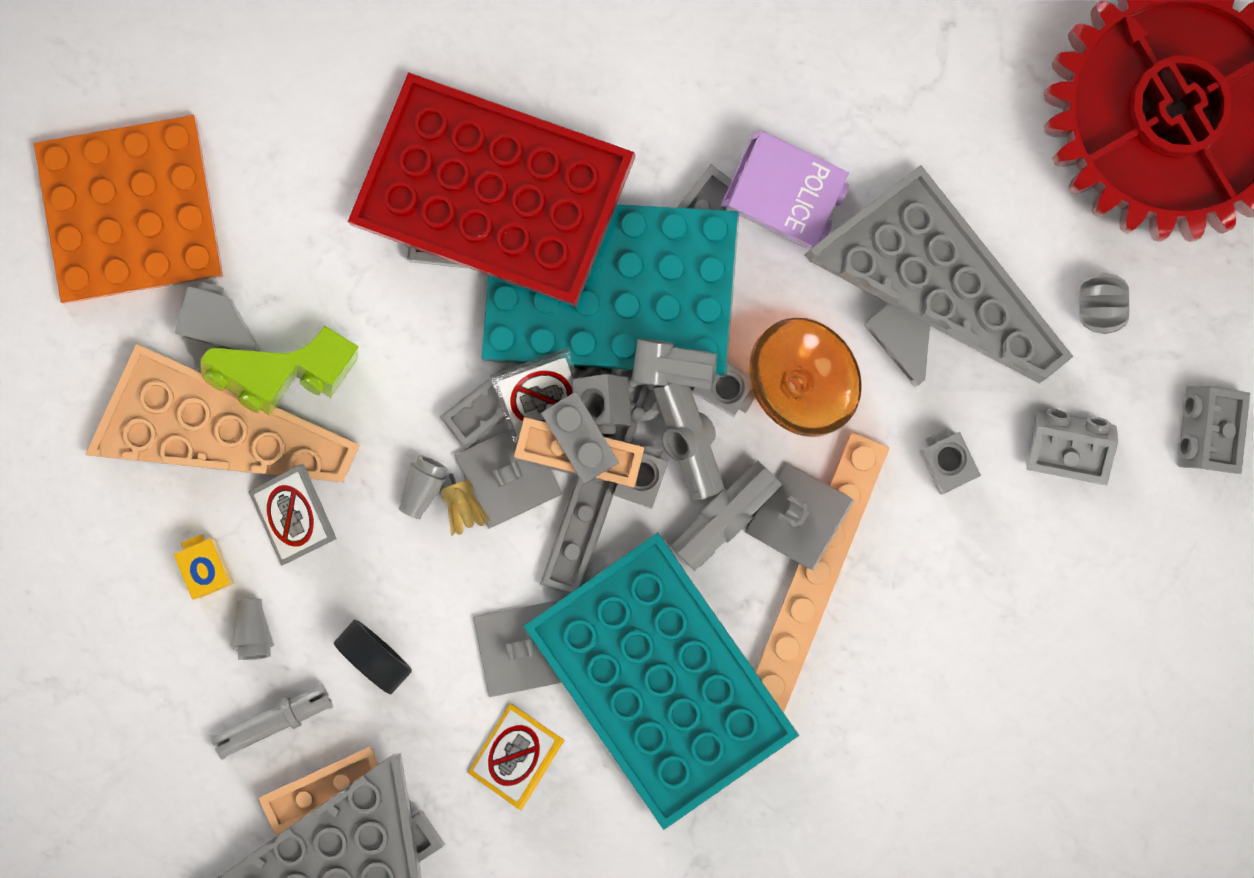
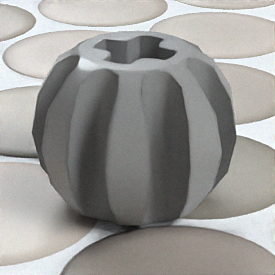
M1100 273L1092 275L1082 282L1079 287L1080 321L1083 326L1092 332L1102 334L1117 332L1126 326L1129 321V286L1124 279L1114 274Z

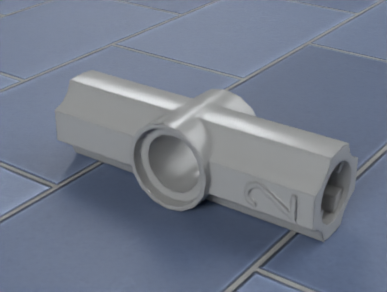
M669 383L667 386L653 385L667 427L661 439L663 448L672 459L679 462L692 500H703L719 494L725 488L710 446L716 437L712 421L705 414L698 411L690 386Z
M757 461L728 490L724 489L699 513L701 517L670 547L695 571L725 541L728 543L754 518L752 514L782 484L765 466Z

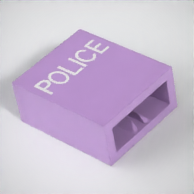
M764 131L753 132L732 178V182L721 202V207L729 211H738L739 216L804 247H814L818 242L826 238L831 230L832 221L829 220L834 206H839L848 192L849 184L845 183L849 172Z

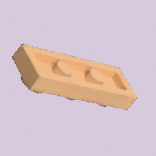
M524 417L514 458L577 473L548 424ZM604 437L618 459L619 464L596 478L635 488L645 447Z
M372 746L259 797L258 799L274 834L282 833L380 764Z

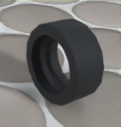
M356 619L334 641V646L357 670L390 695L412 672L411 667L386 642Z

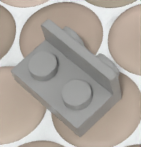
M1188 386L1186 388L1182 404L1181 438L1178 442L1179 467L1242 474L1250 401L1249 392L1211 386Z
M1059 409L1037 410L1035 430L1026 462L1027 470L1107 485L1118 445L1117 426L1100 417L1082 419L1072 417L1069 413Z

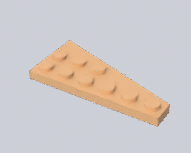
M136 344L85 454L87 456L278 476L298 465L304 464L310 479L344 482L361 445L278 407H275L270 415L261 410L258 413L250 411L238 401L237 398L239 396L226 388L220 391L209 385L203 379L204 374Z

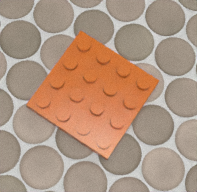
M195 115L34 143L60 302L62 304L223 276Z

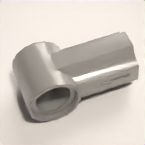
M639 338L637 339L632 380L652 385L667 386L669 383L711 390L716 374L718 354L695 349L674 347V344L670 342Z

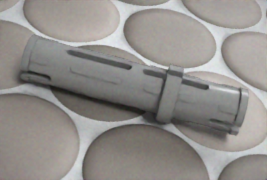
M320 684L318 687L291 700L289 697L280 700V705L217 735H212L211 741L213 745L216 744L218 746L215 748V751L220 759L223 760L227 756L290 726L292 729L301 726V721L326 709L333 708L331 699L327 698L329 694L325 686Z

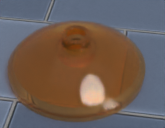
M789 318L773 324L756 340L749 359L750 383L759 405L776 424L797 435L819 437L838 430L852 418L861 398V375L852 351L836 332L824 324L811 319ZM789 382L794 384L796 391L791 387Z

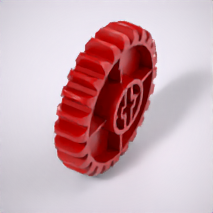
M1118 0V8L1107 1H1100L1091 9L1090 15L1094 27L1080 23L1076 24L1068 33V40L1076 52H1061L1055 56L1052 62V69L1067 81L1052 84L1044 91V100L1054 107L1063 109V112L1053 116L1046 122L1044 132L1053 137H1066L1067 144L1052 157V160L1056 166L1066 167L1074 164L1078 166L1080 172L1072 179L1068 188L1072 194L1083 193L1092 187L1098 192L1091 210L1092 214L1096 217L1103 216L1117 206L1122 209L1119 219L1122 232L1127 234L1132 232L1146 218L1149 219L1151 238L1158 242H1162L1170 236L1176 222L1184 239L1188 242H1193L1204 235L1207 221L1215 231L1221 234L1234 229L1237 215L1235 209L1246 217H1254V1L1240 12L1233 9L1234 0ZM1184 78L1194 83L1188 86ZM1143 95L1152 108L1146 113V119L1142 110ZM1182 101L1188 111L1172 119L1168 115L1166 107L1171 103L1174 105ZM1208 104L1210 107V122L1203 112V109ZM1166 133L1171 143L1158 136Z

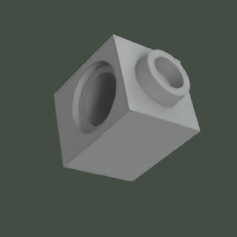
M728 364L727 376L715 375L711 390L694 387L692 393L733 417L738 410L746 413L758 394L757 391L752 389L756 380ZM723 377H731L736 380L739 385L738 395L730 400L721 398L716 392L718 380Z
M603 374L572 379L573 393L577 392L604 437L616 435V428L632 426L628 377ZM604 400V410L601 414L600 404Z
M945 429L925 439L928 447L920 450V453L940 494H945L981 476L960 432L950 436L948 430ZM943 448H951L958 454L959 463L953 471H946L938 464V454Z
M640 444L639 446L645 447L641 463L651 466L654 471V480L645 487L635 485V488L617 484L614 496L652 509L668 461L661 459L663 451Z

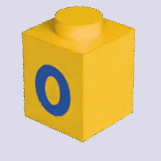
M203 534L180 543L183 550L173 554L192 600L200 599L235 584L217 539L205 540Z

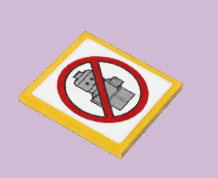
M510 703L467 773L522 811L565 740Z

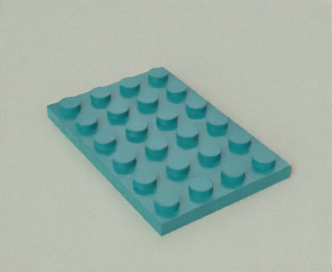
M617 204L576 307L488 275L481 359L493 362L545 365L566 358L568 366L633 370L637 339L642 338L670 342L674 344V347L716 353L718 355L715 375L727 376L739 212Z
M658 532L523 626L663 830L800 736Z

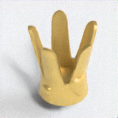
M450 473L449 476L453 485L441 489L440 492L442 500L446 502L448 507L451 536L454 535L455 531L457 535L463 533V523L467 528H472L474 521L479 526H484L485 520L491 522L474 496V486L471 484L470 479L456 483L453 473Z

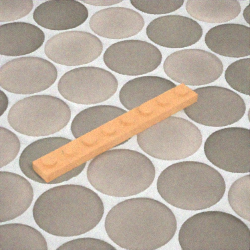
M853 432L850 433L830 487L852 498L854 502L814 571L798 564L755 671L783 712H785L890 448Z

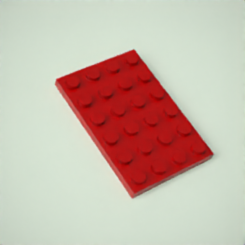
M408 72L347 222L353 227L576 307L636 155L633 151Z

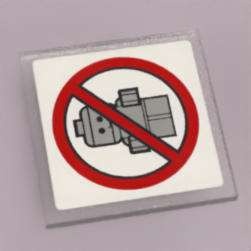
M568 348L490 375L514 444L518 443L524 417L546 422L541 412L573 393L572 379H577L578 377Z

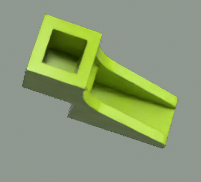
M324 325L309 344L289 353L211 348L201 358V373L204 374L203 379L215 389L223 391L226 388L239 396L237 398L238 401L250 411L258 413L261 410L270 415L296 377L300 379V384L309 392L315 395L323 393L331 398L357 361L359 346Z

